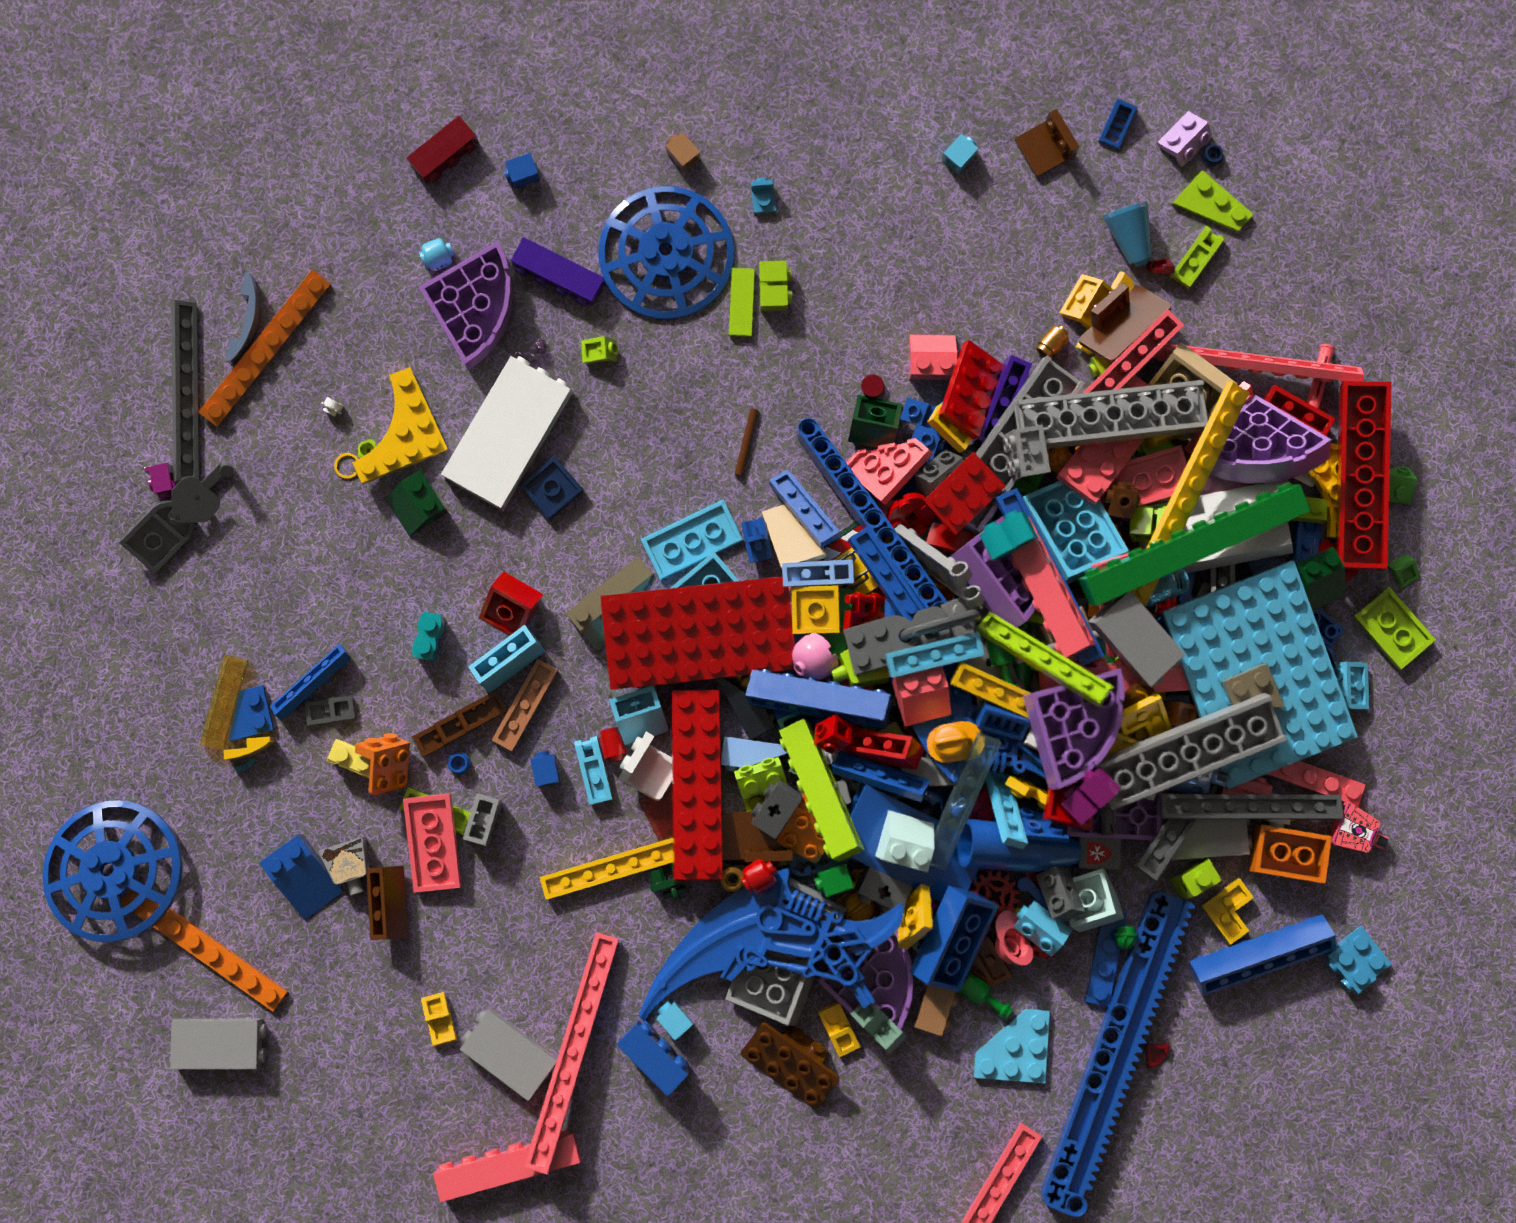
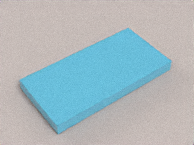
M724 499L641 539L660 581L703 561L712 552L718 554L744 541Z

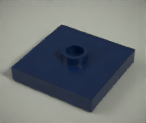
M555 456L550 458L519 485L549 521L584 492L580 484Z

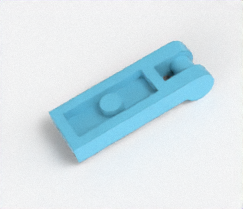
M590 737V740L584 742L582 740L575 741V749L589 805L612 800L598 737ZM593 749L594 756L585 757L584 751Z

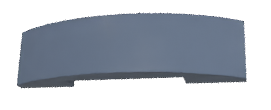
M245 272L241 295L248 300L240 340L230 338L226 361L233 366L237 364L251 346L260 319L258 286L255 278Z

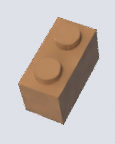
M926 984L913 1026L940 1036L943 1035V1031L947 1032L951 1023V1018L948 1017L950 1009L955 1008L958 1000V995L955 994L956 991Z

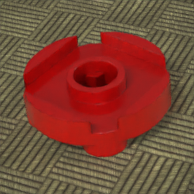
M920 493L905 494L903 499L898 502L895 500L890 505L887 519L894 529L901 524L907 529L912 528L918 536H923L927 532L930 523H932L934 514L922 502L926 498ZM912 512L915 513L911 518L906 517V515H911Z

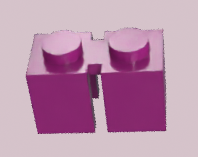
M1101 767L1097 768L1094 772L1090 769L1081 778L1082 783L1077 787L1073 784L1064 792L1066 797L1061 805L1081 825L1098 811V807L1101 809L1121 788Z

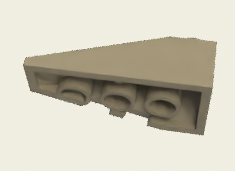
M637 557L582 599L566 615L594 648L599 651L605 646L600 596L641 592L647 586L653 573Z

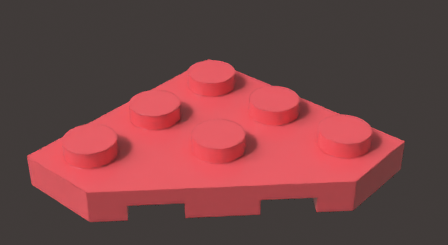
M914 438L907 440V443L903 444L890 443L880 445L878 449L868 451L866 448L857 450L846 463L861 484L886 505L933 453Z

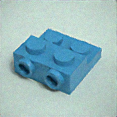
M1362 926L1356 928L1336 944V950L1324 954L1327 959L1325 964L1334 974L1337 972L1341 976L1342 980L1340 983L1349 993L1351 991L1357 994L1362 992L1376 980V976L1392 964Z

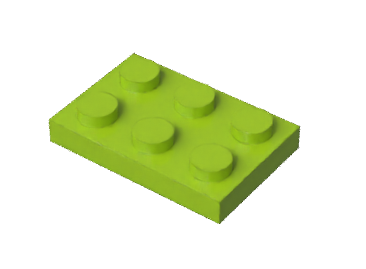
M1390 587L1383 590L1352 617L1398 670H1402L1436 640Z

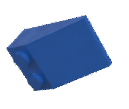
M304 834L296 835L259 862L271 881L304 919L310 917L344 892L340 885L334 884L325 864Z

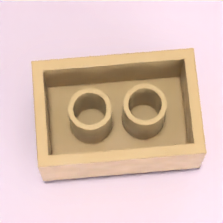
M1180 342L1148 385L1203 380V393L1207 418L1209 420L1227 381L1236 382Z

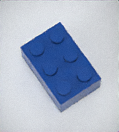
M638 1020L616 1045L668 1096L688 1076L689 1063L682 1055L679 1054L676 1057L671 1052L672 1046L665 1038L662 1037L659 1040L653 1034L655 1029L648 1021L645 1020L642 1023Z

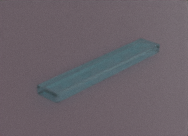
M977 733L934 831V852L930 866L946 870L1001 745L1000 740Z

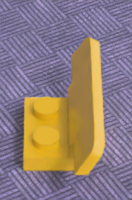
M1120 271L1110 287L1103 280L1082 274L1059 313L1065 318L1081 322L1086 327V332L1092 327L1091 310L1094 305L1100 303L1112 289H1115L1121 283L1127 285L1130 292L1134 288V281L1126 273ZM1079 342L1076 345V347L1084 353L1094 354L1090 350L1081 346Z

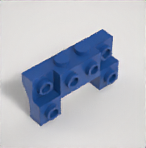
M907 397L900 420L916 425L912 439L916 438L933 453L921 467L923 468L947 449L948 442L927 422L936 407ZM914 475L898 493L904 495L917 493Z

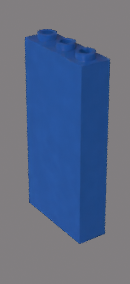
M860 783L848 807V812L862 842L864 851L851 856V858L913 887V889H916L921 884L930 886V897L939 902L942 901L948 886L968 890L970 885H973V881H976L978 876V868H968L960 865L957 856L958 830L867 784ZM888 810L934 823V852L928 872L875 857Z

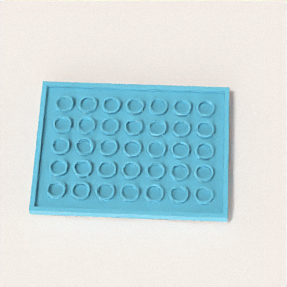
M1288 561L1161 611L1169 636L1185 653L1180 659V665L1199 718L1234 705L1229 702L1222 685L1223 680L1264 663H1267L1283 702V707H1274L1282 733L1286 736L1287 740L1219 767V771L1229 773L1225 788L1229 789L1358 737L1294 561Z

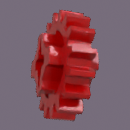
M987 871V877L979 874L980 881H973L975 888L968 889V891L979 894L982 886L984 890L983 896L987 899L991 896L990 890L999 893L997 896L998 903L991 900L998 905V912L994 915L995 920L1003 911L1015 912L1016 909L1012 905L1013 903L1020 902L1014 898V895L1020 893L1012 888L1016 885V882L1009 883V875H1005L1002 878L1001 871H997L995 876H993L991 871ZM990 880H997L1003 883V885L995 887ZM1009 893V901L1005 905L1004 898Z

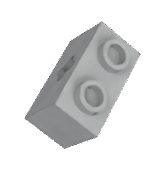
M476 793L463 839L489 846L503 800Z

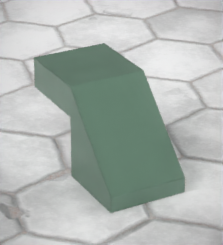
M874 1003L866 1008L859 1004L851 1013L856 1021L890 1054L907 1037Z

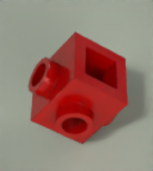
M833 715L816 724L814 745L830 754L851 745L853 724L837 715Z

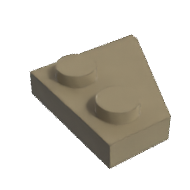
M1267 663L1222 681L1223 688L1231 704H1237L1265 692L1272 696L1273 700L1271 702L1273 707L1284 706Z

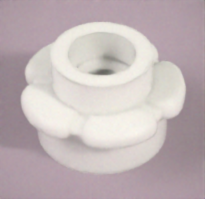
M329 397L326 398L325 402H321L325 406L323 408L325 412L334 417L337 413L342 414L343 405Z

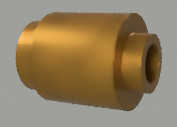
M1060 325L1057 327L1051 326L1038 341L1037 352L1042 357L1047 355L1051 358L1056 357L1069 342L1068 331Z
M729 867L722 873L723 879L721 880L723 888L731 892L739 890L743 886L741 877H743L742 870L737 867ZM731 874L737 876L738 880L736 883L729 881L728 878Z

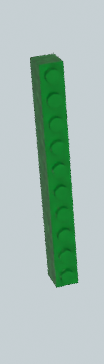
M1290 482L1276 487L1277 491L1270 494L1268 491L1255 497L1256 501L1248 503V501L1241 502L1235 505V510L1227 513V510L1218 512L1213 515L1214 519L1208 522L1201 520L1193 523V528L1184 531V529L1175 531L1170 534L1171 538L1165 541L1162 538L1150 542V547L1147 549H1134L1128 552V557L1122 560L1119 557L1106 562V567L1101 569L1094 567L1085 571V576L1079 578L1089 605L1098 606L1310 512L1311 510L1301 485H1291Z

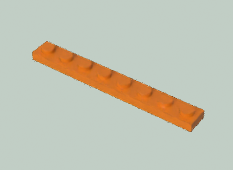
M312 269L198 413L218 426L331 283Z
M130 889L120 904L126 907L138 897L139 893ZM146 898L133 913L145 921L155 912L159 904ZM171 908L153 926L272 1012L276 1010L288 993L286 989Z

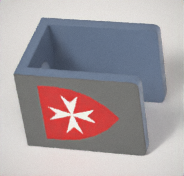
M1075 837V840L1081 844V858L1074 868L1120 870L1121 839Z

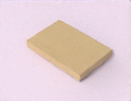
M785 504L762 511L781 570L782 563L813 562L827 558L824 547L821 548Z

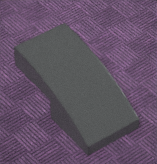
M352 695L304 702L307 726L355 719Z

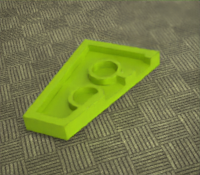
M1203 170L1171 204L1235 232H1238L1254 215Z

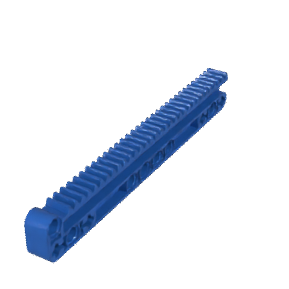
M1161 891L1152 892L1147 898L1136 928V934H1138L1137 942L1127 952L1110 999V1005L1105 1012L1041 1187L1040 1195L1042 1200L1053 1209L1074 1217L1082 1216L1087 1210V1202L1083 1196L1085 1190L1093 1189L1088 1182L1096 1181L1092 1171L1100 1170L1095 1163L1103 1161L1098 1156L1099 1153H1106L1102 1144H1109L1110 1142L1105 1138V1135L1113 1134L1108 1127L1116 1126L1112 1116L1120 1115L1115 1108L1123 1106L1118 1101L1119 1098H1126V1095L1122 1092V1089H1129L1125 1080L1133 1079L1128 1072L1136 1071V1068L1132 1065V1062H1139L1135 1053H1142L1143 1050L1138 1045L1146 1043L1141 1036L1149 1035L1145 1026H1152L1153 1024L1148 1017L1156 1016L1151 1009L1159 1007L1155 1002V999L1162 998L1158 990L1165 989L1166 987L1161 982L1169 980L1164 973L1172 971L1168 963H1175L1176 961L1171 954H1178L1179 951L1174 946L1182 944L1178 936H1185L1181 927H1188L1189 925L1184 921V918L1192 917L1187 910L1194 909L1195 906L1189 901ZM1161 898L1164 901V905L1158 906L1155 899ZM1153 910L1161 913V915L1159 916L1157 914H1151L1150 911ZM1149 918H1154L1156 927L1149 931L1146 927V922ZM1142 933L1153 935L1152 939L1148 937L1146 939V936H1143ZM1145 942L1148 949L1141 952V948L1138 945ZM1122 1007L1124 1011L1123 1017L1115 1020L1113 1016L1114 1010ZM1109 1030H1114L1116 1034L1112 1042L1105 1040V1034ZM1105 1052L1108 1057L1107 1061L1100 1065L1097 1063V1056ZM1092 1075H1098L1099 1083L1095 1087H1090L1088 1084L1089 1078ZM1071 1145L1074 1148V1151L1068 1152L1067 1155V1152L1064 1150V1147H1069ZM1058 1167H1066V1174L1063 1177L1055 1176V1170ZM1054 1180L1057 1184H1060L1062 1186L1060 1187L1059 1185H1056L1055 1187V1185L1051 1181ZM1055 1188L1058 1196L1056 1198L1052 1197L1050 1200L1047 1194L1048 1192L1053 1193ZM1072 1199H1080L1078 1208H1069V1203Z

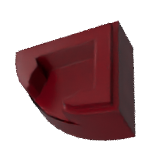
M1168 258L1148 261L1146 264L1147 271L1151 273H1175V266Z
M1170 1043L1145 1044L1147 1069L1158 1066L1165 1059L1170 1050Z

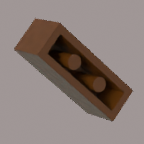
M404 865L367 868L370 940L408 937Z

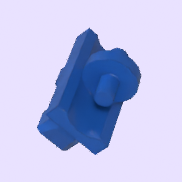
M764 518L741 522L749 563L772 559Z

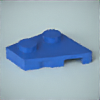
M264 685L239 692L229 735L230 742L275 730Z

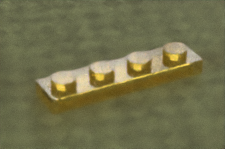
M224 654L199 745L225 750L249 660Z

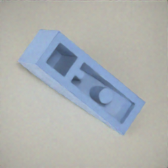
M853 560L782 563L783 587L854 583Z
M724 737L720 765L725 766L726 771L734 772L745 765L752 766L761 763L764 759L788 754V751L785 752L781 744Z

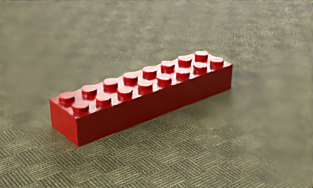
M1343 381L1340 385L1336 552L1342 560L1345 570L1384 571L1388 566L1392 382Z
M672 690L673 882H717L723 879L719 690Z

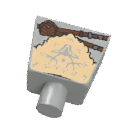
M359 837L319 850V854L335 885L347 883L350 896L364 891L360 878L367 876L366 869L370 868L366 837Z

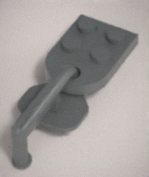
M222 460L202 481L193 476L183 478L172 489L171 501H162L154 505L119 540V544L155 574L190 538L194 523L207 522L218 511L220 501L210 488L222 476L230 477L233 475L234 469L230 462Z
M930 607L918 611L912 621L902 616H889L844 629L854 675L860 676L888 668L885 654L952 638L950 628L970 623L976 629L983 618L977 610H969L947 617L941 608Z

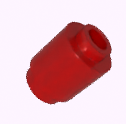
M618 727L600 731L601 737H599L604 760L609 759L610 763L624 760L623 755H626L627 752Z

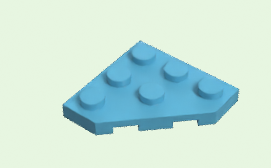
M1024 1009L990 1041L975 1052L973 1077L1045 1083L1050 1011Z

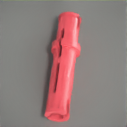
M1321 344L1317 362L1331 363L1335 347L1329 344ZM1315 377L1312 378L1307 403L1319 409L1326 382L1320 381Z

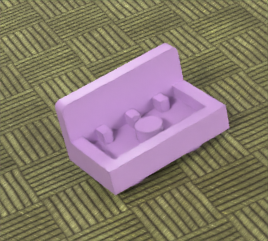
M1188 111L1157 143L1163 151L1176 157L1178 165L1183 167L1212 138V133L1207 121Z

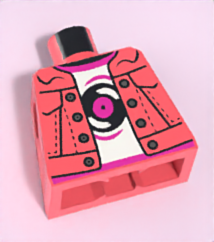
M1342 802L1343 819L1335 820L1329 834V836H1332L1331 845L1362 853H1369L1372 846L1383 850L1387 845L1388 837L1378 833L1381 822L1352 803Z

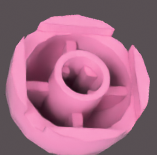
M816 633L803 637L795 645L792 653L796 673L805 678L811 677L818 681L830 676L831 670L838 667L839 663L836 653L832 655L829 651L831 647L829 642Z

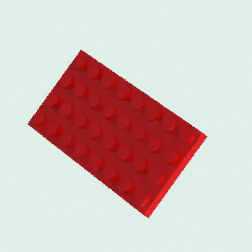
M783 576L600 596L610 690L750 675L752 670L760 671L765 669L771 672L795 670L792 659L795 642L789 587H783Z

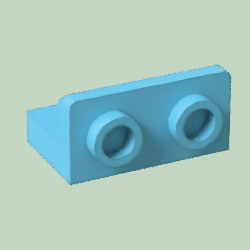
M1337 663L1334 672L1347 708L1354 710L1369 709L1368 663Z

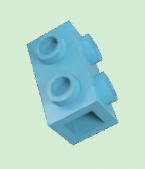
M1035 900L1028 907L1024 905L1016 914V917L1019 919L1014 928L1051 957L1064 945L1072 932L1063 922L1052 919L1050 912Z

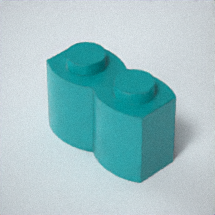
M1014 510L1004 516L1005 520L1001 523L993 522L983 528L984 532L980 534V537L992 560H1000L1038 538L1025 512Z
M425 611L422 613L418 621L419 634L412 646L413 657L429 662H434L437 659L440 651L439 639L445 631V618L443 616Z

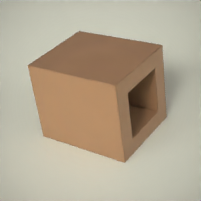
M684 132L678 136L673 135L666 143V153L683 173L701 159L700 151Z

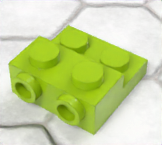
M779 757L767 758L761 763L752 766L745 765L739 770L734 771L747 812L752 811L758 802L760 804L763 803L766 798L764 793L771 783L775 785L779 779L787 784Z

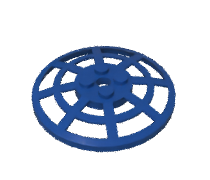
M660 186L635 193L624 200L612 212L601 232L598 258L606 285L624 306L645 317L672 320L699 312L719 296L732 272L734 244L727 221L709 200L688 189ZM675 192L692 198L686 207L675 204L657 205L654 193ZM646 197L648 207L635 214L627 224L615 219L627 205L638 198ZM700 202L707 206L716 216L723 231L710 233L704 221L694 213ZM660 211H675L681 213L675 224L663 222ZM651 214L654 225L645 232L633 227L641 218ZM689 218L699 226L703 235L690 237L686 230L683 229ZM612 227L622 232L618 244L619 259L606 263L605 243L609 229ZM628 235L640 240L638 252L625 256V244ZM726 240L727 260L724 272L720 276L710 269L713 260V242ZM706 244L707 254L704 265L693 259V246ZM663 245L672 247V252L669 255H662L659 250ZM641 261L644 268L648 271L642 282L632 273L628 265ZM688 267L698 272V275L692 281L681 286L678 275L683 273ZM622 268L628 280L638 288L633 301L628 299L616 287L609 272ZM657 276L669 278L672 289H657L650 286ZM705 277L717 284L704 299L692 306H686L683 294L695 288ZM646 294L658 297L674 296L678 310L657 311L645 308L641 304Z
M124 800L105 801L82 809L62 825L46 853L42 879L44 894L52 913L65 928L73 934L88 940L119 942L143 934L164 917L179 891L182 880L183 861L177 837L160 815L137 803ZM123 807L139 812L131 824L117 820L103 821V808ZM93 811V825L82 830L71 842L62 837L65 830L71 824ZM147 818L154 821L167 839L169 848L154 850L149 838L139 829ZM104 828L126 830L118 842L106 841ZM95 831L96 844L87 852L77 846L84 837ZM134 835L142 842L147 853L135 856L131 849L127 847ZM57 845L65 850L60 866V880L49 884L50 863ZM73 855L81 860L79 873L67 877L69 859ZM172 857L171 880L164 896L152 889L157 876V860ZM149 862V874L146 884L143 885L136 881L138 865ZM111 863L113 865V873L106 877L103 872L104 867ZM81 883L88 892L82 904L75 899L69 888L70 886ZM129 889L139 893L132 903L121 909L119 896L126 893ZM63 890L68 902L78 911L73 924L67 921L58 911L53 902L52 893ZM96 897L109 900L112 912H96L90 910ZM146 898L159 904L155 912L144 922L128 930L124 918L125 915L136 910ZM86 917L98 920L114 919L118 933L94 934L86 932L81 928Z

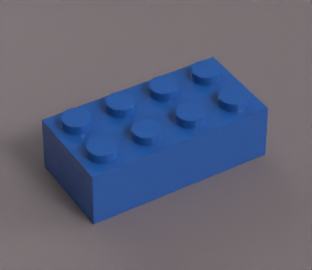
M948 886L934 916L932 929L927 932L910 969V973L927 985L960 992L998 909V905L981 894Z

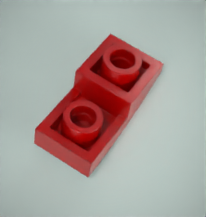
M932 522L930 523L925 542L944 553L947 551L955 553L973 539L976 534L960 530L956 535H953L945 525Z

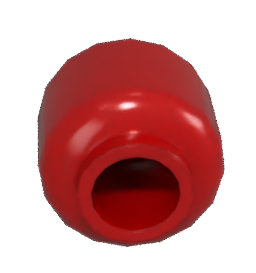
M757 859L742 871L743 877H741V880L751 894L755 892L760 895L773 887L777 882L774 875L778 872L771 861L766 863L762 859Z

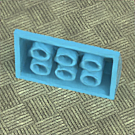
M1060 481L1022 497L1067 585L1085 576L1084 572L1091 569V565L1128 553V548L1100 499L1093 506Z

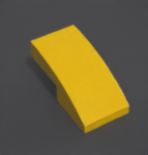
M275 737L246 739L247 748L223 750L224 760L241 759L259 753L275 743Z
M445 992L421 998L432 1045L436 1047L458 1041Z
M838 1001L817 1010L839 1058L860 1048Z

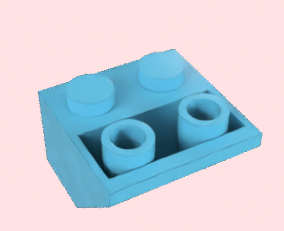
M654 685L609 699L625 746L634 743L637 737L643 738L646 731L653 736L669 731Z

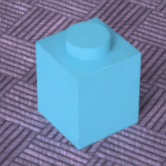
M960 134L943 153L942 161L956 173L960 174L977 155L978 147L976 142L972 138Z
M676 1001L672 1004L666 1002L657 1010L660 1015L656 1019L674 1040L694 1023Z

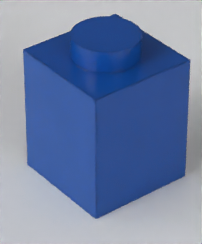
M531 152L505 161L507 170H504V174L508 184L513 182L515 189L540 180Z
M549 751L535 753L536 758H532L530 761L536 787L561 782L555 754H549Z

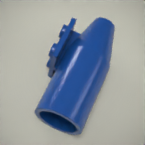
M1026 807L1018 808L1028 841L1024 849L1003 844L997 822L965 819L959 829L957 856L962 867L1032 873L1047 870L1055 865L1060 867L1075 865L1079 863L1081 858L1080 842L1070 838L1062 824L1043 820L1045 810H1032Z

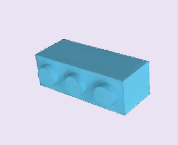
M524 625L471 664L469 669L479 684L491 693L546 651L536 636Z

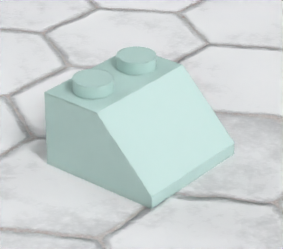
M888 810L875 857L928 872L934 852V823Z
M1102 868L1072 878L1085 913L1069 920L1071 928L1078 932H1083L1124 919L1118 896L1105 869Z

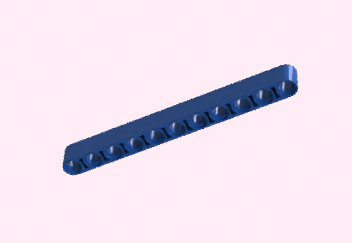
M805 418L801 420L798 425L799 442L857 523L863 529L866 527L871 529L925 609L930 607L941 608L940 605L947 603L946 599L822 428L814 419ZM806 429H810L814 433L806 435L803 433V431ZM818 447H823L826 449V451L820 453L817 452L815 449ZM830 465H837L839 469L833 471L828 467ZM843 483H850L853 487L845 489L841 485ZM856 501H863L866 505L858 507L854 503ZM876 519L879 524L870 525L867 521ZM888 537L892 542L885 544L881 541V538ZM901 555L906 560L904 562H897L894 557ZM909 574H915L919 577V579L917 581H912L907 576ZM927 592L933 598L926 600L922 598L921 594Z

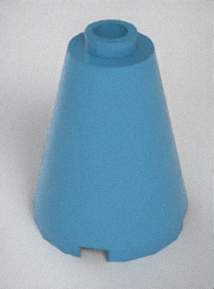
M1147 201L1141 203L1142 207L1137 203L1111 213L1112 217L1110 218L1108 213L1103 215L1105 223L1129 264L1134 263L1135 267L1147 264V259L1151 258L1149 208Z

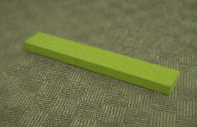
M989 612L976 628V632H979L983 637L1097 707L1102 705L1113 689L1112 685L992 612Z

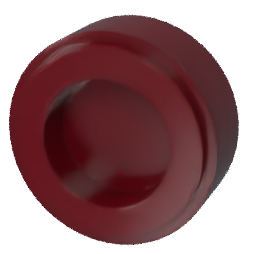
M871 374L862 380L861 390L865 396L876 398L882 394L884 382L881 377Z

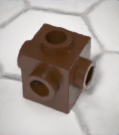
M1119 481L1118 485L1111 484L1110 490H1106L1104 503L1107 504L1106 512L1108 515L1133 518L1134 509L1139 507L1140 495L1132 487V483Z

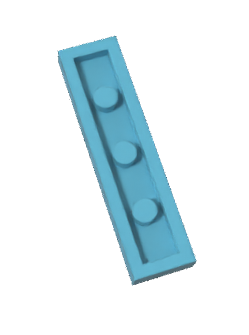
M974 632L887 653L885 657L890 678L983 656L984 650L980 633Z
M989 769L988 772L985 771L984 776L1002 843L1024 849L1028 841L1016 798L1010 792L1011 788L1005 784L1009 778V773L1003 772V774H999L997 770L993 773Z

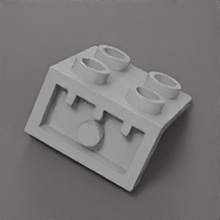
M1043 425L1014 429L1005 434L1003 448L1005 453L1008 452L1010 462H1007V471L1009 476H1012L1013 481L1026 476L1051 472Z

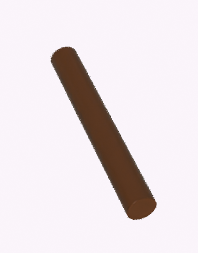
M750 408L734 473L737 476L743 477L759 413L757 409Z

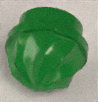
M1120 926L1117 927V933L1114 934L1118 946L1123 949H1130L1136 944L1138 934H1136L1135 927Z

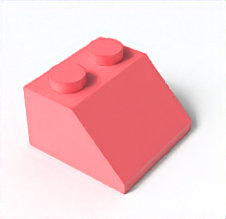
M909 335V380H951L957 362L955 335Z
M942 666L897 676L892 680L905 727L951 715L949 688Z

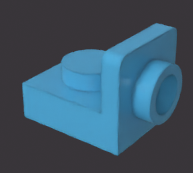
M758 178L755 182H751L754 215L776 212L774 180Z

